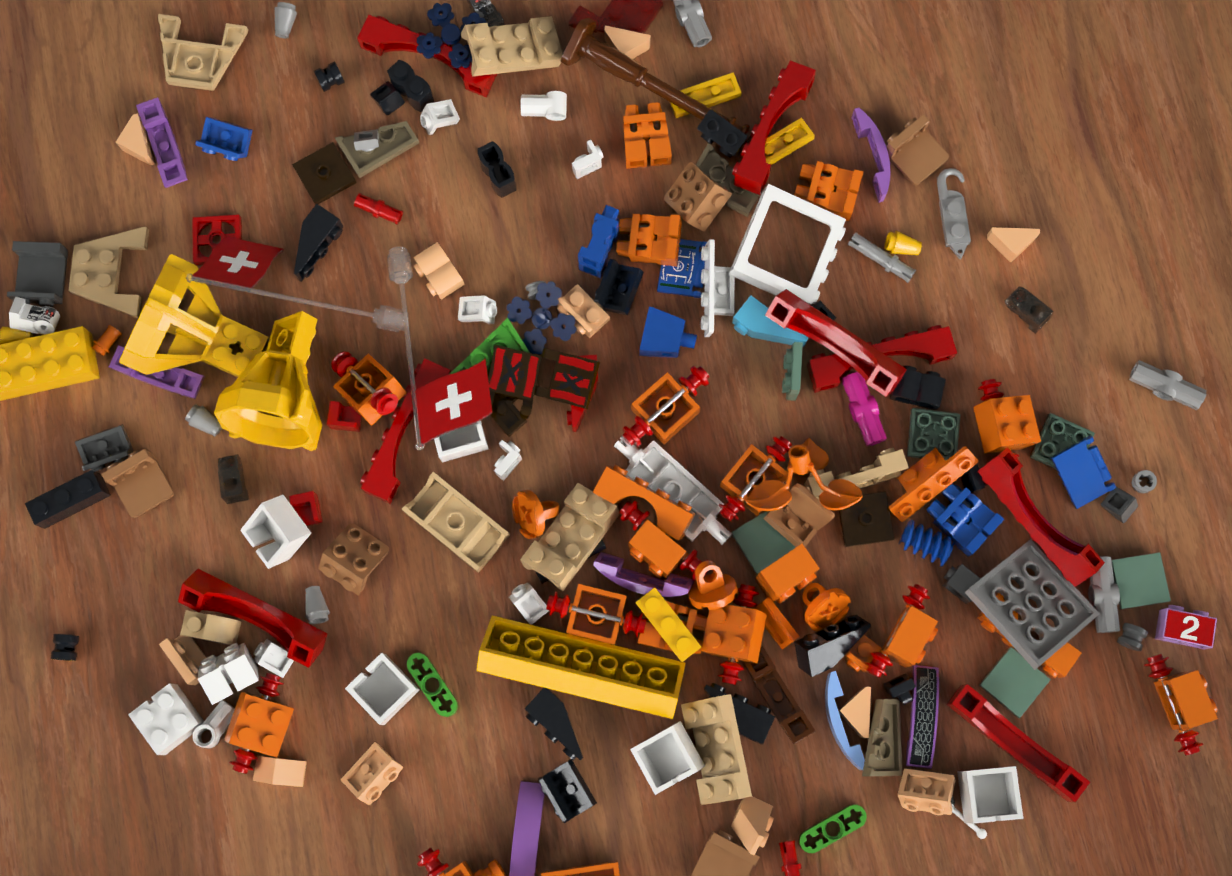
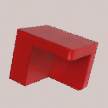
M330 401L327 425L335 430L360 432L362 416L350 406H343L338 401Z
M314 491L289 496L290 504L295 508L296 513L306 526L323 523L318 494Z

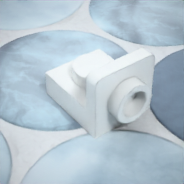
M451 99L426 104L420 115L421 125L426 129L428 135L434 134L435 130L439 127L454 125L460 120Z
M592 140L587 141L589 155L583 154L572 162V169L576 179L602 168L601 159L604 158L603 153L598 145L594 146Z
M484 295L460 297L459 321L495 323V316L497 314L496 301Z
M501 440L499 445L508 454L507 456L502 455L494 465L496 467L494 472L504 481L522 460V457L519 454L520 449L511 441L506 443Z
M528 582L518 585L513 589L512 595L509 596V599L530 625L550 611L546 610L547 605Z
M268 639L264 643L261 642L254 652V661L282 678H284L294 660L287 657L288 652Z

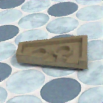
M407 121L379 127V147L368 152L355 150L354 135L335 137L336 142L359 178L419 144L418 138Z
M708 143L696 165L714 182L732 193L725 206L748 217L759 195L734 185L735 176L732 175L733 169Z
M876 699L862 776H902L900 699Z

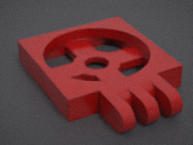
M240 215L192 217L193 263L195 265H204L209 257H205L200 252L199 245H210L213 251L217 245L213 243L214 236H221V241L226 237L242 240V220ZM222 222L233 226L235 233L224 234L222 232ZM207 225H212V231L208 235H200Z

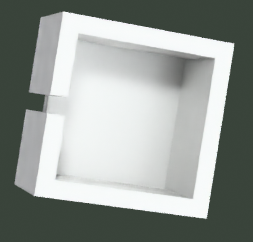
M481 421L445 433L434 439L438 456L442 462L489 450Z
M284 495L262 502L240 530L252 547L272 539L275 540V542L256 550V553L268 569L290 560L311 534L306 524Z
M237 643L232 644L224 649L225 653L217 657L211 655L201 661L202 665L199 666L198 680L212 705L233 694L229 684L233 683L237 691H240L259 681L258 667L245 643L240 645Z
M381 653L365 668L372 675L369 677L366 673L361 672L345 689L379 725H385L420 689L386 654Z
M171 683L151 697L153 701H145L128 714L156 755L168 754L190 737L195 728L204 722L178 684Z
M681 721L630 749L655 795L698 772L705 766Z
M1016 766L958 771L964 823L974 824L1023 819Z

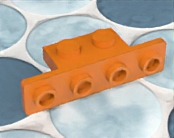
M964 446L948 460H945L935 447L897 478L907 492L888 507L889 510L901 522H904L979 462L978 459Z

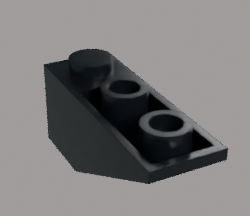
M318 204L314 206L302 222L294 269L295 276L301 282L305 277L308 278L312 274L316 262L325 257L329 249L328 246L333 240L335 241L340 237L344 227L339 218Z
M858 615L849 616L839 623L828 625L818 632L807 634L803 638L794 641L798 667L811 677L833 668L871 628V624Z
M712 683L711 686L705 685L704 687L705 692L710 698L728 695L724 693L726 690L724 687ZM735 693L732 701L739 735L763 745L775 716L770 714L771 709L757 704V707L747 704L749 699Z
M543 688L526 706L525 710L528 714L525 717L536 727L540 723L546 728L547 731L544 734L553 743L559 740L565 746L562 751L573 761L576 758L582 760L584 757L565 704L548 688Z

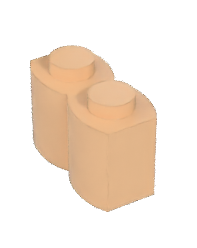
M438 242L413 257L417 263L413 267L420 277L425 276L429 283L426 286L433 297L438 295L442 300L465 285Z

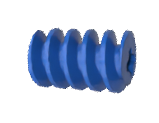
M909 520L899 540V544L904 542L903 550L906 551L910 546H913L914 555L919 550H922L923 559L928 554H931V562L934 563L937 558H940V566L943 567L952 552L955 542L951 544L950 536H946L942 540L941 532H937L932 536V528H928L923 532L924 526L921 523L914 528V520Z

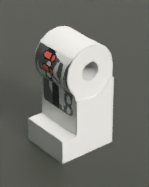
M15 297L9 311L10 328L36 334L54 333L60 319L59 312L54 308L26 304L25 299Z

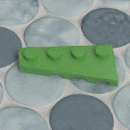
M507 318L450 374L468 369L486 359L487 374L489 375L495 345L527 353L530 352Z

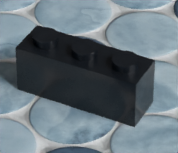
M90 470L26 502L25 505L34 525L46 529L111 496L102 475L94 470Z

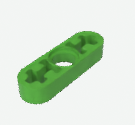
M422 653L412 654L407 660V669L435 711L443 717L454 715L458 709L457 699L426 655ZM416 658L418 660L424 659L425 662L422 666L426 672L430 669L432 670V673L425 675L421 681L419 676L423 675L419 669H413ZM429 678H436L439 681L437 691L429 692L426 689V681ZM444 689L447 693L442 695L446 701L451 700L453 702L450 705L452 709L450 712L447 710L441 711L440 707L443 705L441 700L437 698L434 701L432 698L441 694Z
M852 804L806 829L799 836L801 849L807 853H816L862 827L867 819L865 810L859 805ZM852 809L855 812H860L859 822L849 821L846 823L849 828L845 830L843 822L838 817L842 815L844 820L851 816L850 811ZM831 821L838 823L840 830L836 836H829L826 833L825 827L827 823ZM820 827L821 833L827 841L823 843L822 838H819L814 842V848L809 845L805 846L806 836L808 834L811 837L817 836L819 833L816 829Z

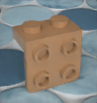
M924 114L918 119L912 118L904 126V131L900 134L895 132L887 140L889 159L913 185H919L949 159V154L926 131L930 120Z
M690 162L669 189L664 200L688 224L705 232L732 193L709 178L696 164Z
M146 449L133 451L128 455V459L121 463L115 462L109 465L107 471L101 474L106 483L114 486L127 512L133 518L139 517L174 495V491L154 455Z
M797 483L789 490L792 494L791 501L781 509L769 511L763 519L795 547L802 543L806 547L817 531L835 517V514L831 510L824 508L807 487Z
M350 523L322 553L318 569L325 576L333 578L342 584L346 590L359 595L364 590L369 574L388 554L389 547L356 524Z
M719 830L718 834L712 831L691 876H748L753 865L756 866L760 856L756 853L755 855L750 854L743 843L741 846L732 841L734 836L722 830Z

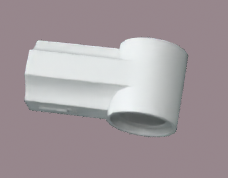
M550 91L546 95H521V116L546 117L552 121L566 119V93Z
M221 700L202 725L195 728L193 732L194 743L203 748L215 747L220 741V737L229 727L235 708L226 701ZM205 730H210L212 733V738L208 743H203L201 740V735Z

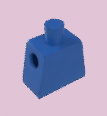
M649 307L639 356L677 358L680 346L695 348L697 335L684 332V319Z

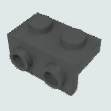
M123 424L75 441L84 464L81 466L83 471L88 469L99 471L106 467L105 463L111 461L121 463L128 459V455L134 451Z

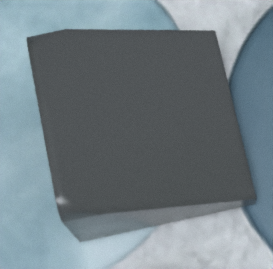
M1116 487L1104 499L1101 506L1117 520L1125 523L1137 509L1138 503L1134 496Z

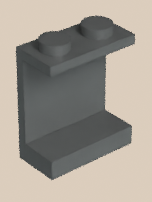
M13 241L12 251L19 256L15 292H7V297L13 301L15 297L23 298L26 304L36 303L43 307L63 304L68 249L61 243Z

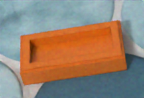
M770 597L754 608L767 614L765 628L782 650L800 637Z

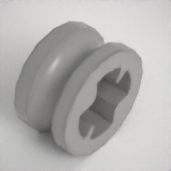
M536 281L528 284L525 287L526 291H529L528 299L536 300L538 285L542 282L546 283V281Z
M1140 471L1133 476L1132 487L1138 493H1148L1156 487L1157 478L1151 471ZM1139 477H1147L1149 486L1145 485L1142 487L1139 484L1142 481L1139 480Z

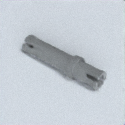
M855 232L851 238L852 240L848 243L849 246L883 266L886 272L889 273L891 271L907 283L916 272V269L900 261L897 255L892 256L857 232Z

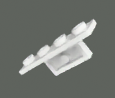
M709 239L701 250V260L705 261V269H702L701 283L705 284L704 292L701 295V306L704 307V315L701 317V330H704V337H710L714 333V315H734L735 277L728 275L731 267L714 266V239Z

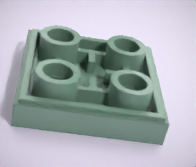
M794 342L791 349H786V355H784L783 369H787V373H785V378H783L782 393H786V399L795 401L800 392L803 342Z
M912 408L907 457L923 458L936 447L945 460H948L958 450L961 414Z
M1049 413L1039 434L1041 442L1035 444L1030 458L1056 469L1051 457L1088 436L1094 437L1095 433Z
M765 511L731 532L757 575L760 571L796 548L763 519L769 511Z
M1160 552L1112 560L1114 583L1118 585L1120 593V610L1171 601Z
M1009 647L979 686L1013 715L1020 718L1051 679L1038 668L1034 670L1020 653Z

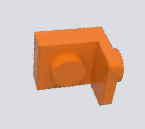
M863 635L843 658L847 660L846 665L858 673L859 670L866 672L869 666L865 662L871 663L873 660L870 653L879 652L882 648Z

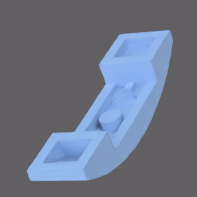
M833 671L828 673L825 686V708L829 726L846 758L857 769L863 770L865 759L860 744L849 745L834 699L844 694L837 673Z

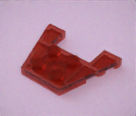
M611 0L600 17L579 6L569 20V26L576 28L581 20L591 18L596 21L595 33L597 31L604 33L605 26L645 34L662 9L663 2L661 0Z

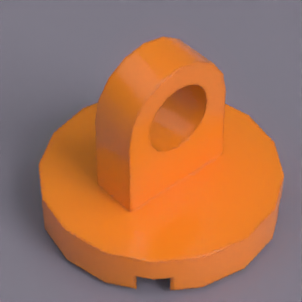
M531 490L519 491L516 493L518 496H514L512 501L514 521L516 524H520L521 529L519 531L525 538H538L544 532L545 520L559 515V503L555 501L540 502L537 495Z
M704 561L696 568V580L689 590L688 596L691 605L697 609L708 607V610H716L730 604L735 599L734 595L738 593L735 579L728 574H722L716 563ZM711 569L713 570V573H712V574L706 575V576L703 578L704 574H705L708 570H711Z
M811 583L806 586L802 595L803 601L807 605L805 622L813 631H820L828 625L839 623L849 611L848 603H851V599L843 589L833 588L827 590L819 583ZM819 590L820 594L812 600L813 593Z

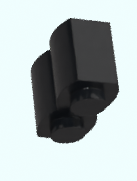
M398 60L387 70L391 84L399 91L400 95L407 97L409 104L415 110L422 112L426 104L434 103L429 84L423 78L415 75L408 63Z
M492 141L478 148L482 170L490 177L495 193L503 198L516 191L513 170L504 161L500 147Z
M903 366L907 371L896 388L891 392L890 399L926 409L937 410L941 405L946 379L940 377V374L937 372L927 371L926 374L917 372L915 367Z

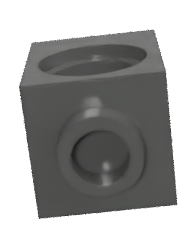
M961 564L956 568L952 566L943 577L946 579V582L942 586L965 604H968L972 600L965 592L981 578Z

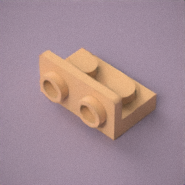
M578 284L565 296L558 299L557 311L564 313L566 316H574L576 319L574 326L582 336L586 334L591 338L610 320V316Z
M180 635L174 640L166 638L159 644L185 682L196 686L199 683V666L202 665L201 661L207 657L192 637Z
M374 742L342 777L341 781L357 799L370 805L380 797L382 791L390 782H393L398 777L403 766L396 762L378 743Z
M904 768L898 791L901 806L913 812L920 810L931 812L935 815H951L953 810L951 798L956 782L954 775Z

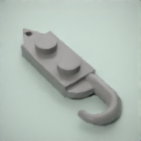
M948 168L943 170L937 177L939 207L945 245L950 247L955 255L961 259L967 245L971 242L965 201L961 193L947 190L946 178L949 175H955L962 183L965 179L959 170Z

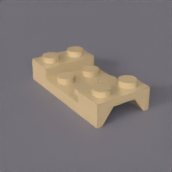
M552 16L531 18L528 23L488 27L487 23L468 24L464 26L461 32V37L468 41L472 56V77L559 67L561 64L563 53Z
M889 448L881 451L873 464L860 468V471L856 474L851 475L849 471L837 475L836 479L848 480L861 489L899 477L901 471L909 467L902 449L895 451L894 448ZM824 469L816 471L823 484L827 487L832 480H835L832 471L826 473ZM810 473V477L807 478L803 486L807 487L812 495L819 500V495L823 490L819 487L813 474Z
M432 472L426 485L418 495L402 508L408 516L478 573L510 536L504 528L434 472Z
M579 483L576 484L564 500L565 507L538 542L534 540L520 559L526 569H533L543 575L561 591L565 590L620 515L619 509L615 504L596 495L593 491Z
M731 694L681 704L686 729L693 728L697 752L705 764L701 769L702 779L696 780L701 805L752 796Z

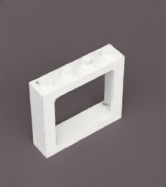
M768 184L762 191L728 275L775 296L787 289L808 304H815L820 295V291H818L820 282L824 283L829 273V270L826 269L827 265L836 256L837 249L835 245L837 240L840 241L846 231V228L843 227L846 219ZM772 201L785 205L830 227V233L807 288L800 287L748 262V257Z

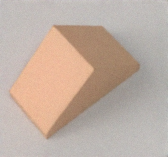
M605 26L604 35L608 46L617 49L631 59L650 49L651 35Z
M133 114L118 137L116 144L122 151L149 165H154L155 162L147 131L142 124L140 116Z
M992 227L987 234V240L1007 260L1012 262L1038 237L1040 229Z
M863 687L838 709L840 716L860 738H869L871 687Z
M257 755L258 759L255 763L253 781L303 787L307 761Z

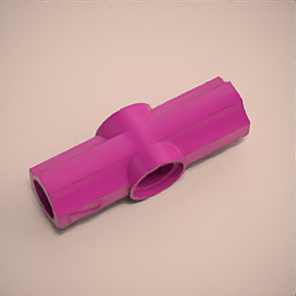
M859 372L843 377L842 382L850 401V413L854 422L858 423L866 447L885 441L887 437L879 419V407L875 397L870 395L865 379Z

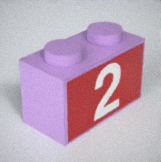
M1168 605V608L1159 610L1155 639L1199 649L1213 648L1217 618L1208 617V612L1193 610V613L1184 612V607Z

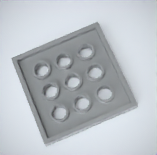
M1031 539L965 592L1034 670L1100 614L1076 587L1063 577L1062 572ZM1026 567L1032 569L1035 573V576L1029 575L1026 571ZM1011 580H1015L1019 584L1020 589L1015 588L1011 584ZM1043 586L1048 587L1052 591V595L1047 594ZM995 592L1002 594L1005 601L998 600ZM1028 599L1034 600L1037 604V608L1032 607L1029 604ZM1061 605L1066 606L1070 614L1064 613ZM1013 611L1021 615L1022 621L1017 620L1013 616ZM1046 618H1050L1054 622L1055 627L1049 626ZM1030 630L1038 634L1039 640L1031 636Z

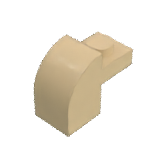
M186 610L180 635L232 645L237 643L241 621Z

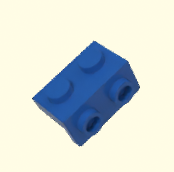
M206 117L201 140H196L195 145L202 147L203 152L209 154L219 152L224 154L225 159L238 161V158L247 157L253 130L213 117Z

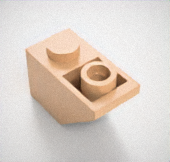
M750 796L742 798L731 827L748 852L755 855L758 847L763 848L768 839L769 833L767 832L774 820L770 816L773 806Z

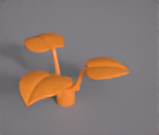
M808 438L802 445H795L788 451L790 460L787 467L788 476L786 484L784 485L778 480L764 481L753 489L750 496L746 499V503L762 511H774L783 508L792 499V494L788 489L791 486L793 473L805 475L811 472L819 487L823 490L819 495L820 504L829 510L848 508L859 502L863 498V494L858 486L848 480H832L828 487L823 484L816 471L822 470L828 465L829 457L822 448Z

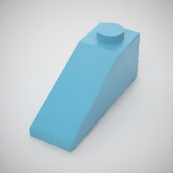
M750 295L733 317L732 324H734V329L744 336L747 334L751 338L792 345L794 342H803L802 347L808 341L807 336L789 328L784 329L766 317L765 314L769 308L752 295Z

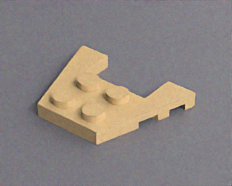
M158 14L166 82L174 86L214 91L248 34L247 26L226 23L222 45L177 40L181 25L180 18Z
M141 227L74 245L69 292L139 318L142 297L139 295L118 294L123 249L147 250L149 229Z

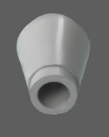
M286 2L277 3V7L274 8L275 36L285 39L289 38L297 16L295 5Z
M195 404L185 417V420L189 422V426L214 437L222 429L218 420L203 405L200 407Z
M320 586L306 588L305 618L308 619L309 624H320L328 621L330 611Z

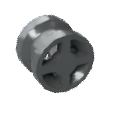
M1124 623L1122 627L1123 634L1118 637L1117 643L1135 651H1142V641L1147 637L1148 631L1139 626Z

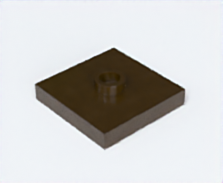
M333 142L292 164L315 205L356 184L353 175Z
M886 491L865 494L856 504L839 510L845 547L894 540Z

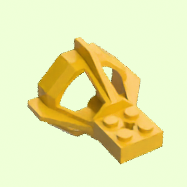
M170 254L145 303L119 362L122 365L148 375L203 361L239 377L255 358V355L262 352L268 336L223 316L206 282L191 279L194 277L192 275L199 269L198 266ZM188 288L194 294V298L187 312L178 307ZM166 332L175 335L168 353L156 354ZM238 343L242 352H237L233 355L229 345Z
M300 311L274 321L267 350L256 354L255 358L236 381L219 394L214 414L222 429L229 431L230 437L234 439L242 437L256 444L287 449L303 447L309 451L316 450L322 422L308 385L306 362L311 353L310 346L316 334L315 327L318 319ZM258 411L267 412V413L274 414V415H277V416H280V417L267 415V414H264V413H260V412H258Z

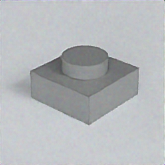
M378 129L354 133L355 150L368 152L379 147Z

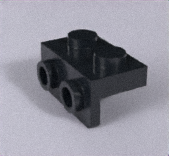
M713 110L708 111L697 127L702 132L701 137L710 144L716 142L721 146L719 150L729 158L732 155L739 158L743 150L741 147L748 136Z
M609 259L607 266L604 268L600 286L595 292L594 302L604 311L628 315L644 272L640 268L620 265L615 259Z
M572 759L539 778L542 791L549 797L556 815L561 818L563 823L597 804Z

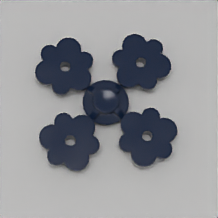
M439 3L434 4L433 9L427 12V16L432 20L433 26L440 25L443 27L441 38L439 36L434 37V34L431 32L427 33L426 36L420 35L417 38V52L423 53L425 58L430 59L434 54L441 52L440 47L443 40L446 44L454 45L453 51H450L448 54L451 59V65L454 68H460L461 66L468 68L470 62H472L469 45L463 46L458 43L461 40V32L465 25L486 23V20L480 18L478 13L473 12L469 17L462 18L463 24L459 29L457 25L450 24V20L454 19L451 5L448 3L442 5Z
M553 281L548 283L542 282L538 285L536 299L540 301V305L543 308L536 309L533 314L529 308L530 302L528 300L523 301L521 297H514L512 303L506 307L507 311H509L507 317L510 322L517 321V323L523 324L525 319L532 317L533 325L538 329L526 331L522 340L528 351L532 354L541 355L547 343V338L542 336L543 334L540 329H546L551 325V328L554 329L553 335L560 337L563 341H568L571 338V334L577 331V328L574 326L576 322L574 316H566L564 313H560L557 318L553 319L552 313L547 310L551 305L557 306L559 304L558 299L562 296V290L556 287Z

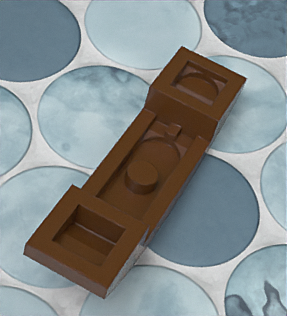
M763 646L760 648L758 663L743 661L765 702L793 744L816 732L778 674L776 666Z

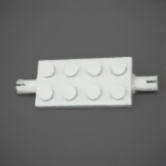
M623 437L615 443L614 447L630 460V465L626 469L628 471L627 476L633 479L638 476L649 482L648 487L652 490L657 491L659 488L671 495L670 500L676 503L681 500L692 506L691 511L695 513V516L684 534L691 542L702 531L705 532L706 530L721 545L729 539L733 533L729 532L716 520L721 510L719 504L723 503L653 440L645 449H638L635 445L630 446Z

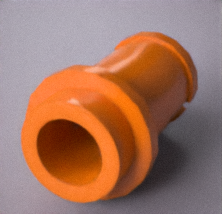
M108 325V328L97 341H93L92 349L102 356L106 353L109 354V349L122 333L113 326Z

